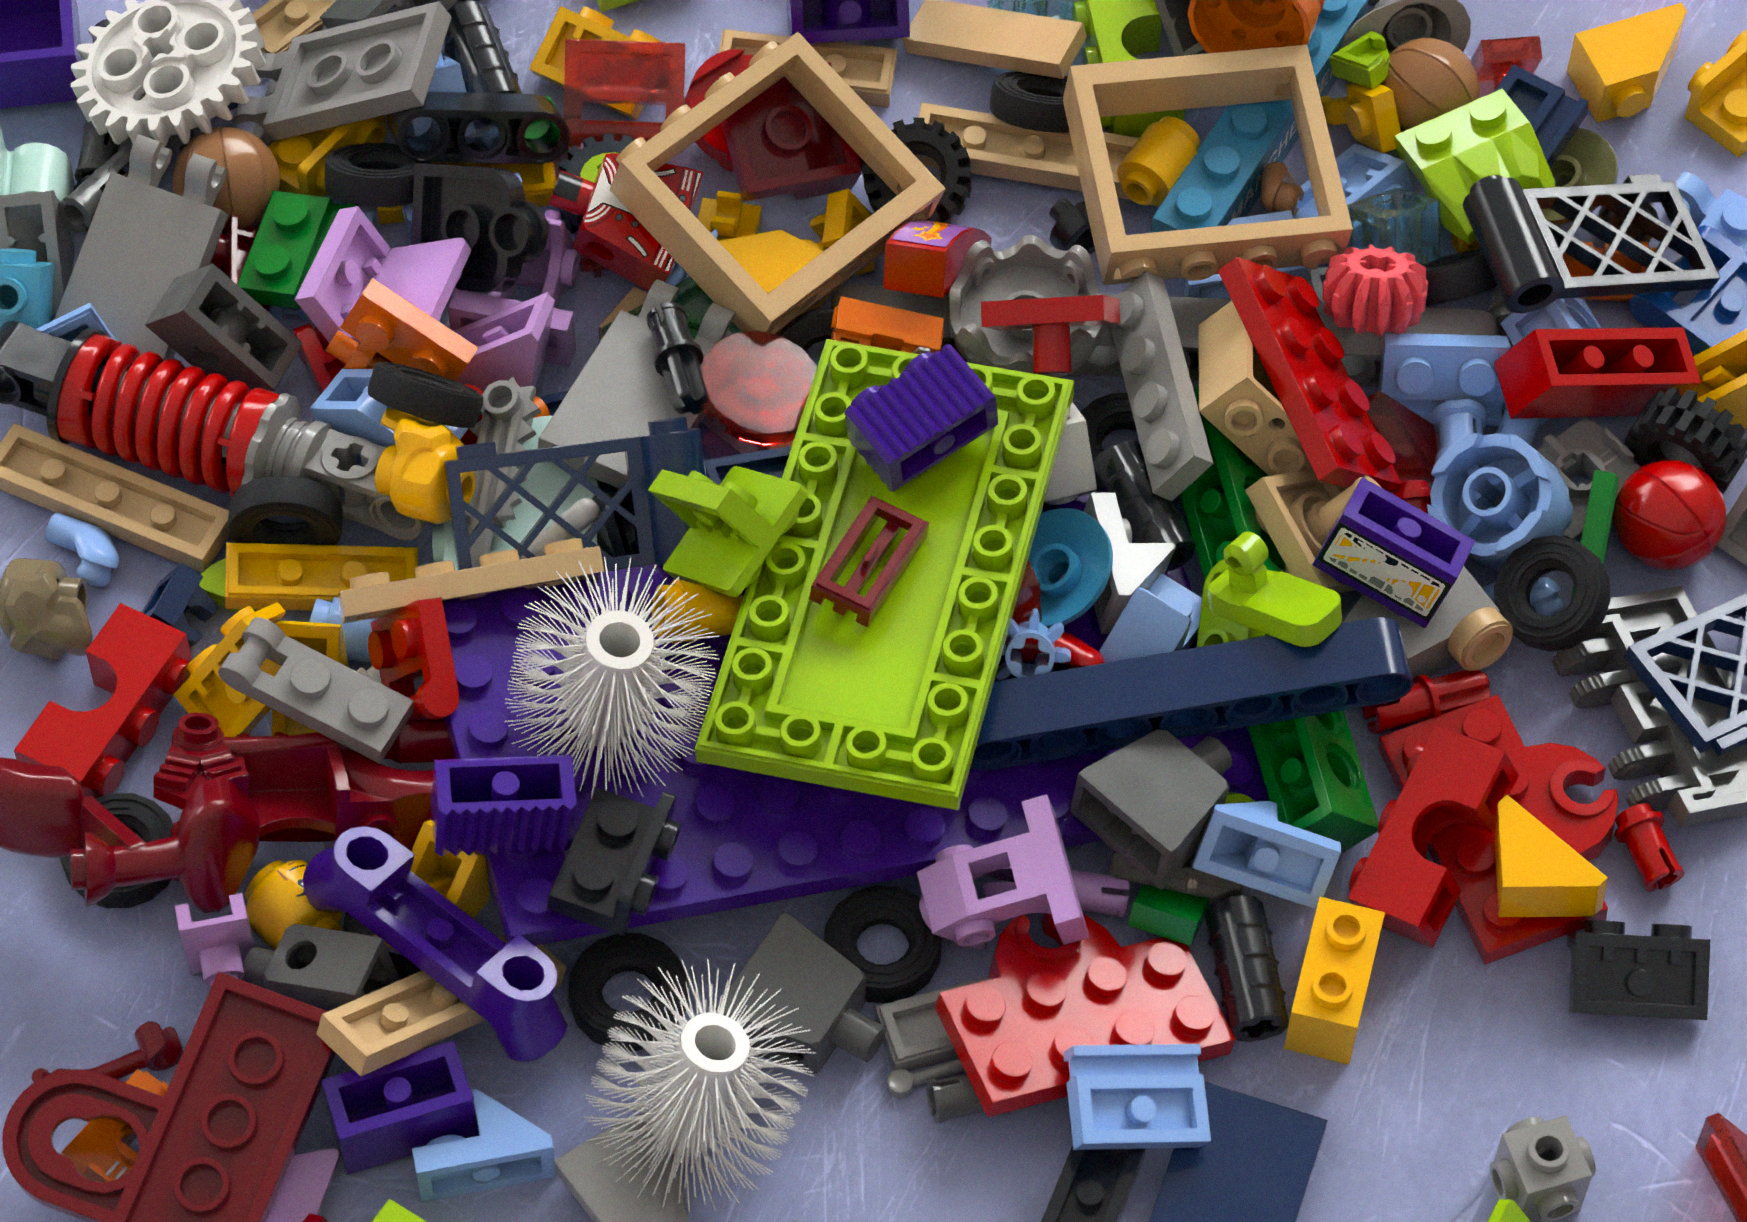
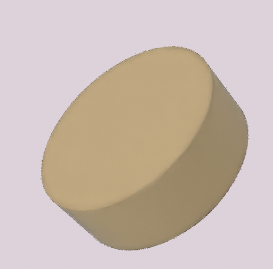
M1493 607L1480 608L1467 615L1454 628L1448 639L1447 650L1465 670H1481L1497 661L1507 650L1512 640V625L1497 609Z

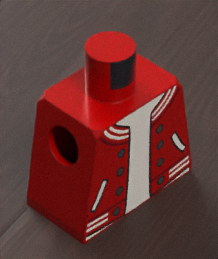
M608 153L605 155L594 182L560 170L548 205L582 217L572 247L580 254L647 291L650 290L652 284L657 279L666 282L674 259L609 190L619 163L616 161L619 154ZM665 163L654 173L691 211L704 172Z

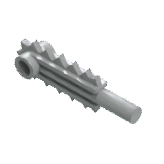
M513 376L508 381L499 380L488 385L482 395L484 398L480 414L483 418L476 423L474 428H469L471 433L478 438L475 444L495 442L497 454L526 450L523 447V443L537 435L534 429L531 428L533 417L541 413L539 407L533 403L537 391L534 386L519 387ZM518 466L498 468L511 479L519 471ZM488 470L473 471L476 477V487L469 505L484 516L507 485ZM513 492L491 522L499 528H505L506 521L516 519L513 508L522 503L520 497ZM465 511L466 523L469 526V536L479 521ZM487 527L470 548L472 568L480 567L479 557L490 553L494 532Z

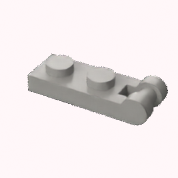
M260 617L253 618L242 634V639L245 643L239 652L230 653L219 668L218 674L227 685L248 697L381 764L413 714L414 700L286 636L271 621ZM266 658L281 665L275 677L260 669Z

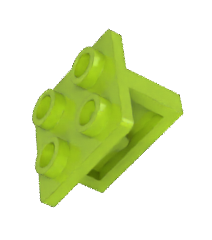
M739 466L732 467L720 485H717L697 471H691L688 476L662 469L648 491L690 527L664 564L663 570L672 578L677 579L680 577V580L699 584L731 597H738L745 588L757 579L761 572L763 561L780 536L794 525L799 515V509L807 499L809 491L800 483Z

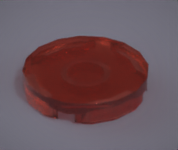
M762 331L734 333L718 341L704 358L701 370L709 394V400L703 404L704 412L712 421L715 416L720 423L727 426L725 432L737 440L761 446L786 444L795 438L818 366L803 348L783 336Z

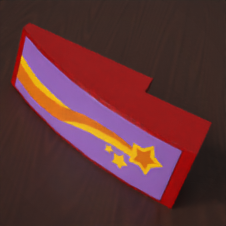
M921 219L907 222L897 229L885 243L884 289L944 298L946 294L949 295L950 287L955 282L970 247L980 240L987 241L991 246L992 238L985 231L974 227Z

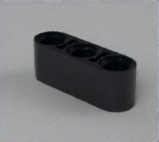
M427 92L423 106L387 114L388 128L403 154L412 160L420 162L544 164L560 158L568 148L570 141L569 128L553 103L544 96L536 94ZM423 116L432 118L431 126L424 134L415 137L405 135L408 124L415 118ZM478 118H489L492 120L490 128L480 137L471 138L465 136L467 127ZM539 119L550 120L549 129L544 135L534 139L525 138L526 129L532 122Z

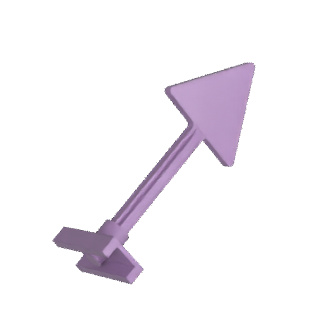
M243 893L229 895L232 915L193 922L188 903L175 906L179 934L191 975L202 973L204 983L211 987L218 972L241 980L244 977L243 963L249 950L255 947ZM328 1148L293 1155L265 1222H303L309 1213L319 1215L340 1160L339 1151L336 1148Z

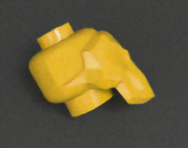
M388 407L381 417L380 424L394 431L396 445H389L382 452L375 471L377 491L382 495L390 496L396 511L406 517L433 524H442L451 520L444 461L457 459L455 446H463L464 444L443 424L426 421ZM473 471L460 473L463 500L468 504L473 498L476 487V477Z

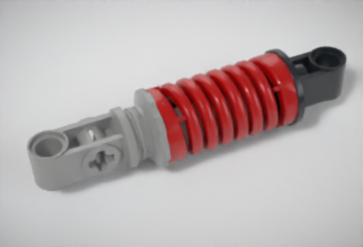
M8 321L0 327V403L11 404L46 416L48 432L54 440L65 444L73 443L88 449H99L106 455L120 456L129 463H141L147 469L153 471L163 470L170 477L185 478L188 482L197 486L207 485L214 492L229 493L228 496L231 497L244 484L254 479L274 475L297 476L316 481L332 490L342 503L344 520H352L373 527L401 540L417 538L427 523L398 513L391 502L390 496L382 495L377 491L375 485L376 466L386 447L371 443L362 437L350 436L335 431L331 424L319 420L312 423L302 421V408L298 404L296 396L287 393L278 394L263 388L250 390L245 382L239 380L228 382L224 375L218 373L206 375L205 371L198 366L185 368L180 360H163L159 353L153 351L140 354L135 345H121V341L112 339L103 331L94 328L85 329L71 342L35 330L33 327L18 321ZM358 454L361 456V466L357 465ZM341 490H344L345 501L341 500Z

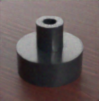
M1066 198L1056 202L1049 212V215L1056 222L1050 233L1051 244L1056 249L1067 251L1072 246L1079 245L1085 248L1089 254L1095 252L1085 201L1074 206Z

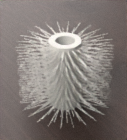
M604 556L609 588L608 608L601 571L606 603L605 610L591 565L589 567L599 599L580 561H578L587 579L596 614L577 576L575 577L583 591L584 598L567 573L565 574L577 593L557 571L556 573L574 593L581 608V613L564 588L562 589L575 609L555 587L554 589L565 602L546 585L545 587L558 599L539 586L537 587L560 603L572 623L552 601L550 602L564 618L543 600L542 602L554 613L536 601L535 603L545 610L531 603L529 604L539 610L524 605L527 608L547 615L561 633L541 615L539 616L552 628L533 615L532 617L544 626L527 617L526 619L537 625L524 620L522 621L533 626L519 623L530 628H518L529 630L541 640L525 632L523 633L535 640L520 634L519 636L531 641L516 638L529 643L515 641V643L527 645L515 646L523 648L516 650L527 655L516 652L514 654L528 658L512 656L524 660H513L522 663H514L515 666L517 665L522 668L512 666L511 668L525 672L512 670L510 672L528 675L510 674V676H526V678L511 677L512 680L519 682H508L521 686L508 684L507 686L524 688L508 690L527 691L510 694L532 693L514 698L530 695L536 696L521 701L505 699L521 702L505 704L526 705L507 708L530 707L511 711V713L534 709L516 716L540 709L543 710L523 720L505 722L527 721L508 726L533 722L532 724L516 728L514 731L541 723L521 734L545 723H550L530 735L529 738L511 744L538 737L518 747L520 748L549 735L527 749L528 751L554 735L538 751L540 752L572 726L559 742L537 756L552 748L549 754L546 755L549 756L570 739L557 753V755L562 754L568 744L578 735L566 755H569L576 747L572 754L573 758L577 752L573 761L574 765L584 744L573 769L574 771L581 758L574 774L575 778L589 749L580 787L581 791L594 747L598 746L592 799L597 773L599 772L600 759H602L603 747L605 755V790L607 791V747L609 782L611 764L614 787L617 794L613 769L614 750L620 788H622L616 755L617 748L623 774L626 775L631 793L633 792L623 759L643 797L636 781L626 745L645 783L647 782L639 767V762L655 785L657 784L644 764L666 786L648 765L642 753V747L659 772V768L648 751L668 773L669 771L654 753L675 772L677 771L663 758L683 771L682 768L661 754L649 734L671 759L672 757L659 741L679 759L680 757L666 744L685 757L687 756L675 747L689 754L691 753L681 747L695 752V750L683 746L684 743L672 732L688 743L691 742L680 734L696 741L684 733L698 738V736L686 731L700 734L688 729H701L691 727L682 719L697 727L699 726L687 719L703 724L692 718L704 719L691 715L705 717V715L695 713L704 712L696 708L706 710L696 704L707 707L709 705L695 701L709 703V701L699 699L708 698L701 694L710 696L700 690L712 691L699 687H713L696 685L711 683L691 681L710 680L714 682V680L704 677V675L716 677L704 673H716L701 671L715 669L692 668L712 665L689 666L707 661L681 664L700 659L701 657L720 660V658L702 656H719V654H702L704 652H716V650L696 651L711 648V646L687 650L705 643L681 650L678 649L697 641V639L719 636L697 637L715 632L693 635L708 630V628L683 635L700 627L699 625L670 638L691 624L689 623L664 638L676 626L712 615L708 614L685 621L704 612L703 610L676 622L695 609L693 608L667 624L684 607L652 631L664 616L697 596L698 593L671 609L675 603L688 593L686 592L655 617L676 593L674 592L661 607H658L654 615L645 622L657 602L680 577L664 593L662 592L656 602L646 611L667 579L665 578L645 607L650 594L648 595L637 616L653 579L641 603L640 600L657 565H655L633 610L639 586L638 582L642 572L641 568L628 612H626L625 604L631 558L629 560L619 611L617 564H615L614 609V583L612 578L611 593ZM591 589H592L593 594H594V596H595V598H596V600H597V602H598V604H599V606H600V608H601V612H602L601 615H599V613H598L597 605H596V600L594 601V598H593ZM579 600L588 609L591 622L588 620ZM564 607L573 612L578 625L574 623ZM551 617L556 620H559L567 634H565L559 628V626L551 619ZM577 617L583 621L586 629L581 627ZM562 622L571 628L574 635L569 634ZM670 629L660 638L654 640L658 633ZM532 631H538L550 643H548ZM541 632L547 633L558 646L552 643ZM550 634L556 635L563 646H560ZM559 637L567 641L569 646H565ZM696 639L674 650H670L684 640ZM681 640L667 650L663 649L670 642ZM665 644L662 648H655L657 646ZM543 649H546L550 653V655L555 659V661L551 657H549L543 651ZM548 649L561 653L567 659L558 661ZM536 650H540V651H541L542 653H544L547 657H545L544 655H542L541 653H539V652L536 651ZM681 654L689 655L673 663H670L671 660L675 659ZM676 655L668 661L663 660L667 656ZM690 656H697V657H698V658H695V659H692V660H688V661H685V662H682V663H679V664H675V663H677V662H679V661H681V660H683V659H686V658H688V657H690ZM554 665L564 673L550 676L541 669ZM673 669V670H671L670 672H668L667 674H664L663 672H661V671H664V670ZM676 669H682V670H683V671H681V672H679V673H676V674H674V675H672V676H670V677L667 676L668 674H670L671 672H673V671L676 670ZM684 671L690 672L689 674H685V675H682V676H679V677H676V678H672V677H674V676H676V675H678V674H680V673H682V672H684ZM690 674H695V675H697V676H693V677L678 679V678H681V677H684V676H687V675H690ZM696 677L705 678V679H696V680H686V679H691V678H696ZM520 679H533L528 681H520ZM541 680V681H538V682H535V683H532V684L526 683V682H532V681ZM550 680V681H548V682H546V683H543V684H541V685H539V686H537V687H536V686H533L534 684H537V683H541V682ZM552 681L555 682V683L551 684L550 686H548V687L545 688V689L539 688V687H541V686H543V685H545V684H548V683H550V682H552ZM556 683L562 686L561 688L546 690ZM675 683L682 689L667 693L658 685ZM548 694V695H546V696H544V697H542V698H539V699H537V700H535V701H533V702H526V700H529V699H532V698H536V697H539V696ZM553 695L551 698H549L541 704L535 703L543 698ZM554 697H558L554 703L544 704ZM665 697L674 708L667 709L654 699ZM668 698H670L680 708H676ZM550 708H553V709H551L550 711H548L547 713H545L544 715H542V716L539 717V718L528 719V718H530V717H532V716H534V715H537V714H539V713H541V712H543V711H546V710H548V709H550ZM558 709L551 717L542 718L553 710ZM562 709H563V710H567L566 712H564V713H562V714L556 715V714L559 713ZM659 711H661L672 724L666 723V721L664 720ZM654 712H658L664 722L657 719ZM666 713H667L671 718H673L679 725H675V724L671 721V719L666 715ZM674 717H676L677 719H679L680 721H682L683 723H685V724H686L687 726H689V727L683 726V725H682L680 722H678ZM569 718L563 726L554 729L563 720ZM556 722L549 731L533 736L534 734L548 727L552 723ZM649 723L653 724L659 735L652 731ZM655 724L659 726L669 739L661 735ZM636 729L640 730L645 742L638 736ZM664 729H666L683 745L674 742L670 738V736L664 731ZM645 733L647 734V736L649 737L657 751L651 746H649L646 740ZM631 736L634 738L643 758L634 749ZM622 742L625 748L626 758L620 746V743Z
M707 959L710 1004L709 1013H706L707 1000L704 998L703 975H701L702 1010L693 967L691 966L695 991L684 962L681 960L696 1000L697 1016L694 1017L687 982L685 984L689 1007L677 976L676 979L683 998L668 971L666 972L673 986L658 967L680 999L682 1017L678 1012L671 991L670 995L676 1011L673 1009L662 986L661 989L668 1003L653 982L652 985L659 995L645 980L644 982L651 990L637 979L672 1012L675 1023L670 1021L665 1007L664 1010L668 1020L664 1018L656 1002L654 1003L661 1016L647 998L646 1000L652 1009L640 996L638 997L644 1004L633 995L634 999L626 995L628 998L622 996L651 1013L662 1023L667 1031L662 1030L659 1022L660 1029H656L649 1017L653 1027H650L642 1014L640 1015L648 1026L634 1012L632 1013L640 1022L628 1011L626 1012L630 1016L622 1011L620 1012L624 1015L617 1012L619 1015L614 1014L620 1018L614 1016L613 1018L639 1025L654 1038H652L653 1041H648L645 1033H643L647 1040L644 1041L635 1029V1032L642 1040L640 1041L628 1027L627 1029L633 1036L622 1026L621 1028L625 1032L615 1026L619 1031L611 1027L614 1031L608 1030L612 1033H607L614 1035H608V1037L617 1038L611 1039V1041L635 1042L643 1047L651 1056L638 1057L634 1049L629 1045L636 1055L635 1057L623 1043L621 1044L627 1051L617 1042L615 1043L620 1048L609 1042L611 1045L605 1043L609 1047L603 1045V1047L608 1049L602 1048L609 1052L603 1051V1053L613 1055H605L610 1058L608 1060L604 1057L608 1062L602 1059L600 1060L605 1063L597 1061L601 1064L596 1065L602 1066L597 1068L610 1070L599 1072L618 1073L604 1074V1076L625 1075L610 1078V1080L631 1077L617 1083L633 1079L634 1082L627 1086L637 1083L641 1087H619L596 1074L594 1075L599 1078L592 1076L597 1080H591L599 1083L592 1082L591 1084L602 1085L594 1086L596 1088H610L598 1091H617L604 1095L626 1092L612 1097V1099L629 1094L631 1096L621 1100V1102L632 1097L638 1100L633 1103H617L585 1095L596 1098L586 1099L600 1101H588V1103L605 1104L593 1105V1107L613 1106L598 1110L623 1107L606 1114L629 1108V1110L615 1117L632 1110L637 1112L628 1118H583L603 1119L587 1120V1122L609 1121L593 1124V1126L618 1122L600 1129L631 1121L610 1131V1133L633 1122H638L623 1133L587 1140L616 1136L595 1143L596 1145L623 1137L604 1146V1148L633 1136V1138L615 1149L617 1150L644 1132L649 1131L633 1146L599 1161V1163L628 1150L626 1154L610 1163V1166L647 1143L621 1166L623 1167L656 1140L648 1152L621 1176L623 1177L631 1169L636 1168L643 1159L654 1151L629 1181L630 1183L656 1154L649 1166L650 1168L658 1156L643 1181L644 1183L651 1173L638 1197L666 1153L669 1152L652 1196L655 1194L671 1155L674 1154L662 1208H664L667 1192H670L673 1177H676L679 1162L681 1163L678 1204H680L685 1157L684 1189H686L687 1184L688 1211L690 1213L689 1156H692L690 1174H692L693 1169L694 1196L696 1198L695 1159L704 1204L706 1205L702 1178L713 1208L716 1211L701 1169V1153H703L711 1190L708 1163L720 1195L722 1196L714 1171L730 1201L731 1198L722 1181L736 1201L740 1203L717 1170L714 1152L718 1156L727 1181L728 1178L721 1158L736 1186L737 1183L730 1169L744 1188L746 1187L737 1174L751 1189L752 1187L746 1180L759 1191L751 1181L734 1167L735 1165L729 1150L733 1152L742 1170L744 1169L735 1153H737L751 1174L752 1172L744 1160L758 1175L759 1173L753 1166L763 1175L765 1174L760 1169L769 1175L770 1173L766 1170L772 1173L773 1171L742 1154L737 1140L742 1142L748 1155H750L744 1144L746 1142L757 1159L758 1156L752 1147L764 1160L766 1159L760 1152L770 1160L772 1159L765 1153L776 1160L772 1155L780 1158L776 1154H782L775 1151H782L754 1143L739 1128H743L746 1135L745 1128H749L755 1140L757 1139L751 1128L755 1130L763 1143L765 1142L757 1130L771 1145L772 1143L766 1136L777 1146L778 1144L773 1139L783 1145L779 1140L786 1143L782 1139L788 1141V1139L784 1138L788 1136L779 1133H787L775 1130H785L781 1125L787 1129H790L787 1126L793 1128L791 1125L795 1124L788 1121H795L786 1119H793V1117L782 1115H791L788 1110L796 1114L791 1109L799 1113L798 1110L801 1109L795 1106H801L793 1104H799L800 1102L789 1101L796 1100L795 1098H781L791 1095H773L785 1091L768 1093V1091L777 1088L764 1090L763 1087L767 1085L761 1087L758 1083L781 1084L804 1097L806 1096L801 1093L808 1095L803 1092H808L807 1090L801 1089L806 1087L792 1085H803V1083L787 1082L798 1081V1079L778 1080L791 1076L773 1078L783 1074V1072L769 1076L767 1073L773 1070L766 1073L760 1070L772 1067L785 1068L814 1076L809 1074L813 1073L812 1071L801 1070L809 1068L790 1067L804 1066V1064L783 1065L798 1061L776 1064V1062L789 1059V1057L774 1062H769V1060L780 1056V1054L767 1060L760 1058L770 1052L816 1054V1052L803 1051L811 1049H792L803 1047L804 1045L778 1049L796 1042L768 1049L786 1039L766 1048H760L775 1037L811 1031L810 1029L786 1033L802 1028L800 1026L773 1034L793 1025L792 1023L761 1036L780 1024V1021L756 1037L749 1039L765 1024L799 1009L796 1008L768 1020L788 1007L786 1006L751 1027L775 1006L774 1004L747 1028L743 1029L750 1018L782 990L780 989L767 1001L760 1004L756 1010L743 1020L768 990L767 988L741 1017L747 1005L742 1012L741 1010L752 994L753 989L746 1000L745 998L760 974L757 975L732 1016L729 1017L745 977L743 976L725 1016L723 1013L735 963L733 964L730 980L727 979L724 995H721L718 1010H716L719 968L717 969L713 1009V984L710 982L709 959ZM682 1004L684 1005L690 1017L689 1021H686ZM755 1030L751 1035L747 1036L746 1033ZM771 1038L757 1048H750L757 1041ZM759 1054H764L759 1058L753 1057ZM632 1059V1060L621 1061V1062H615V1061H614V1060ZM635 1061L646 1072H627L618 1063ZM753 1098L773 1099L784 1110L764 1111L779 1106L762 1109ZM787 1111L789 1114H787V1113H773V1112ZM639 1112L646 1113L640 1116L632 1117ZM760 1113L770 1128L759 1127L746 1114ZM763 1114L767 1117V1119H768L776 1128H771L770 1124L768 1123V1121L766 1120V1118L763 1116ZM771 1119H772L778 1126H780L781 1128H778V1127L771 1121ZM642 1122H648L641 1129L627 1132ZM651 1133L653 1134L652 1137L643 1140L645 1137L647 1138ZM730 1138L736 1140L739 1150L732 1144ZM716 1143L720 1144L721 1151H720V1149L718 1148V1146H717ZM722 1146L727 1148L732 1164L725 1158ZM708 1148L712 1150L714 1164L707 1153Z

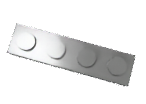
M1144 271L1125 291L1117 295L1116 298L1119 299L1120 324H1111L1110 328L1152 492L1173 501L1213 464L1164 279Z

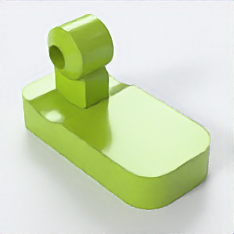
M1249 531L1243 532L1225 547L1223 556L1228 569L1208 586L1211 613L1300 647L1320 644L1341 625L1342 609L1340 595L1332 589L1283 571L1267 570L1263 562L1268 558V549L1265 542L1258 535Z

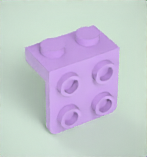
M359 206L339 209L295 297V301L329 343L338 330L360 343L358 339L340 327L372 278L440 322L445 306L462 275V270L471 253V248L464 238L461 237L390 248Z

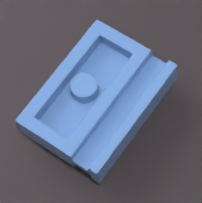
M1383 333L1379 401L1376 411L1378 423L1433 425L1432 412L1438 405L1448 400L1471 399L1485 406L1487 426L1499 427L1505 399L1494 362L1510 350L1508 336Z
M1200 1044L1073 1045L1063 1052L1064 1062L1069 1064L1070 1080L1066 1083L1073 1150L1202 1147L1211 1142L1204 1075L1199 1074L1197 1056L1201 1054Z

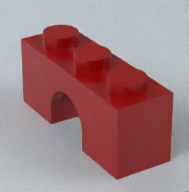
M122 603L118 605L85 651L94 685L112 693V697L104 705L90 711H73L49 701L14 749L16 760L35 765L65 768L80 783L83 796H92L94 799L113 793L123 777L126 762L138 746L143 747L152 739L159 724L160 714L172 697H175L174 693L191 675L186 669L187 665L192 661L187 634Z
M1434 725L1426 743H1419L1413 750L1407 765L1408 779L1398 799H1392L1385 806L1378 823L1379 836L1368 858L1362 857L1355 865L1348 887L1350 892L1348 899L1353 905L1385 912L1382 928L1430 948L1434 947L1462 891L1448 868L1426 859L1427 849L1431 840L1440 830L1454 824H1468L1491 833L1496 822L1498 802L1506 795H1510L1519 777L1505 751L1438 725Z

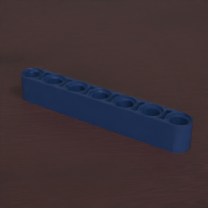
M1367 618L1341 623L1323 642L1310 647L1296 646L1267 635L996 681L993 684L970 768L982 771L997 770L1120 749L1157 729L1167 730L1179 739L1392 702L1409 693L1414 685L1398 622L1391 618Z

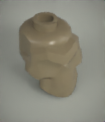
M18 558L9 562L2 578H0V626L4 634L10 639V647L24 654L40 655L55 661L61 660L64 652L84 656L86 654L85 651L93 640L92 630L86 614L88 594L85 579L68 577L61 563L55 560Z

